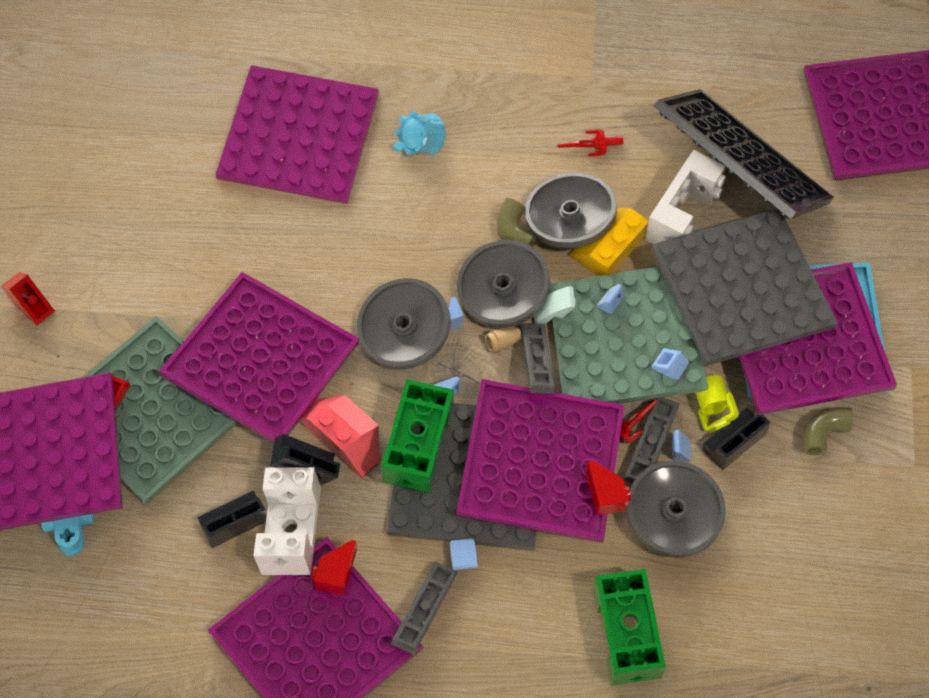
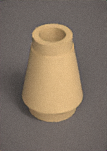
M518 327L491 330L489 334L485 335L488 350L496 353L522 340Z

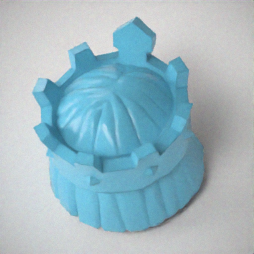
M410 111L409 116H401L399 118L402 123L400 129H396L394 135L399 136V141L394 142V150L398 152L405 150L406 154L414 153V155L423 152L433 155L440 152L444 145L446 132L445 125L439 116L433 113L420 115Z

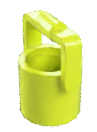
M718 375L706 377L708 390L695 393L700 406L698 414L705 431L709 432L722 429L739 415L733 395L727 391L723 377ZM730 409V414L721 417L710 425L707 415L720 414Z

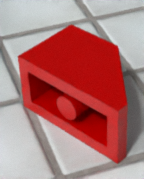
M18 272L1 286L12 302L35 325L40 324L55 311L28 274Z
M593 460L588 461L585 472L597 516L626 511L628 503L631 501V492L628 486L625 487L623 478Z
M350 540L320 557L318 566L314 565L311 574V580H314L316 590L345 596L357 553V543L355 540Z

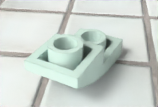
M568 286L548 294L544 305L534 315V323L546 324L554 316L563 318L575 308L576 302L573 287Z

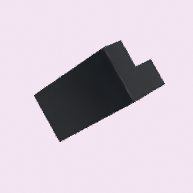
M746 408L729 425L720 429L704 442L702 450L724 470L766 435L771 422L762 413L754 415Z
M286 434L275 437L270 466L275 468L314 467L320 485L337 479L340 470V463L334 461V453Z
M253 490L197 518L211 547L214 548L265 523L267 515L259 497L257 498Z

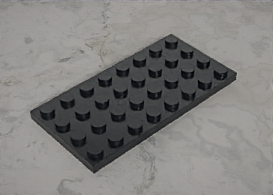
M701 89L658 99L654 105L660 111L659 114L663 118L672 121L680 132L688 134L697 146L703 147L710 152V156L713 159L721 161L727 166V170L730 173L738 175L743 179L747 187L760 193L762 199L777 207L780 214L784 217L796 218L826 206L833 200L834 196Z

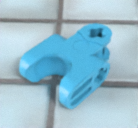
M94 514L41 523L44 532L54 531L56 543L64 555L75 556L84 547L83 526L94 524Z

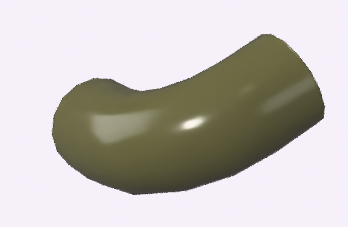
M505 198L497 217L498 235L501 240L520 241L533 247L535 236L524 232L519 225L520 218L526 208L511 198Z
M826 408L815 414L804 429L802 439L803 453L808 455L825 454L827 452V437L831 432H850L853 424L852 408Z

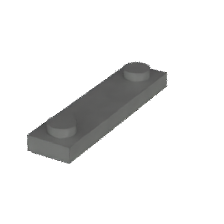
M522 323L520 330L530 393L554 394L555 383L545 324Z
M664 397L655 399L657 403L650 411L643 433L640 436L625 473L624 481L633 484L642 471L657 463L680 403Z
M434 562L392 639V645L415 655L458 571L439 562Z

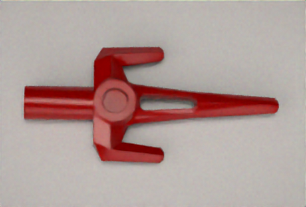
M601 129L586 130V134H596V137L557 144V147H595L599 151L589 153V156L606 154L607 146L623 145L624 140L623 136L605 137L604 131Z
M653 400L626 422L622 423L619 440L622 439L625 443H631L643 433L642 430H639L631 436L629 432L655 406L657 400Z

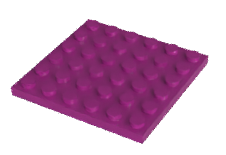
M929 50L804 66L803 72L834 181L929 169Z
M251 65L216 171V179L348 204L378 99L379 89Z
M852 262L811 269L838 323L836 328L739 356L757 413H774L894 390L896 388V380Z
M241 272L159 370V374L161 377L274 443L275 437L291 433L358 346L359 338Z
M111 372L0 392V531L123 509L114 381Z
M482 379L456 515L603 543L608 514L597 516L585 469L588 461L593 460L614 473L624 405L556 392L554 394L530 393L528 387Z
M328 537L314 546L312 570L314 565L318 566L320 557L337 548ZM354 567L351 571L345 596L316 590L314 580H311V575H277L208 629L209 634L262 698H364L423 650V645L420 644L415 655H412L391 644L402 621Z

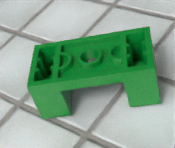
M406 379L381 465L382 482L427 493L431 492L436 473V457L444 428L449 426L454 407L453 389ZM416 425H421L425 431L417 435L412 433L411 429Z
M646 569L595 576L593 593L597 613H602L609 650L607 666L611 686L662 679L666 665ZM625 617L635 618L637 625L633 628L626 627L623 624Z

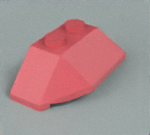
M346 395L316 399L299 421L361 478L365 477L379 463V425Z

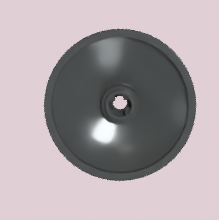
M565 173L543 181L531 192L525 204L526 223L530 232L541 242L557 248H577L597 241L610 230L617 214L616 199L611 188L601 179L584 173Z
M515 240L494 241L475 250L463 263L457 279L458 297L467 314L475 321L495 328L516 326L532 318L544 305L550 290V274L543 257L533 247Z
M412 278L392 280L375 289L363 303L357 319L358 338L366 353L375 362L392 369H410L432 359L444 346L451 326L450 311L440 292L429 283Z
M683 461L656 463L642 471L630 488L631 501H629L626 509L629 526L644 546L660 555L674 558L696 555L707 549L715 541L723 527L726 514L723 494L715 480L704 470L693 464Z

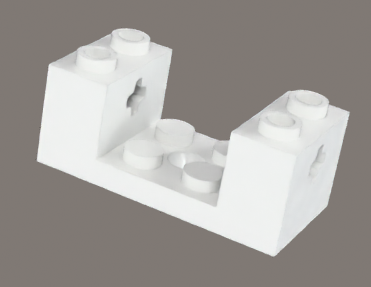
M693 149L650 215L645 240L654 244L692 233L694 230V226H692L693 216L678 209V205H683L688 196L708 206L711 205L714 199L718 200L723 192L722 185L726 180L724 175L726 166Z
M314 467L265 468L262 490L268 502L265 533L256 534L254 558L261 575H311L321 486ZM290 524L297 525L293 532L284 531Z

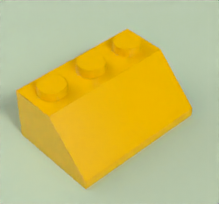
M617 208L616 219L610 230L597 241L574 248L569 256L597 276L613 274L646 236L649 220L631 208Z

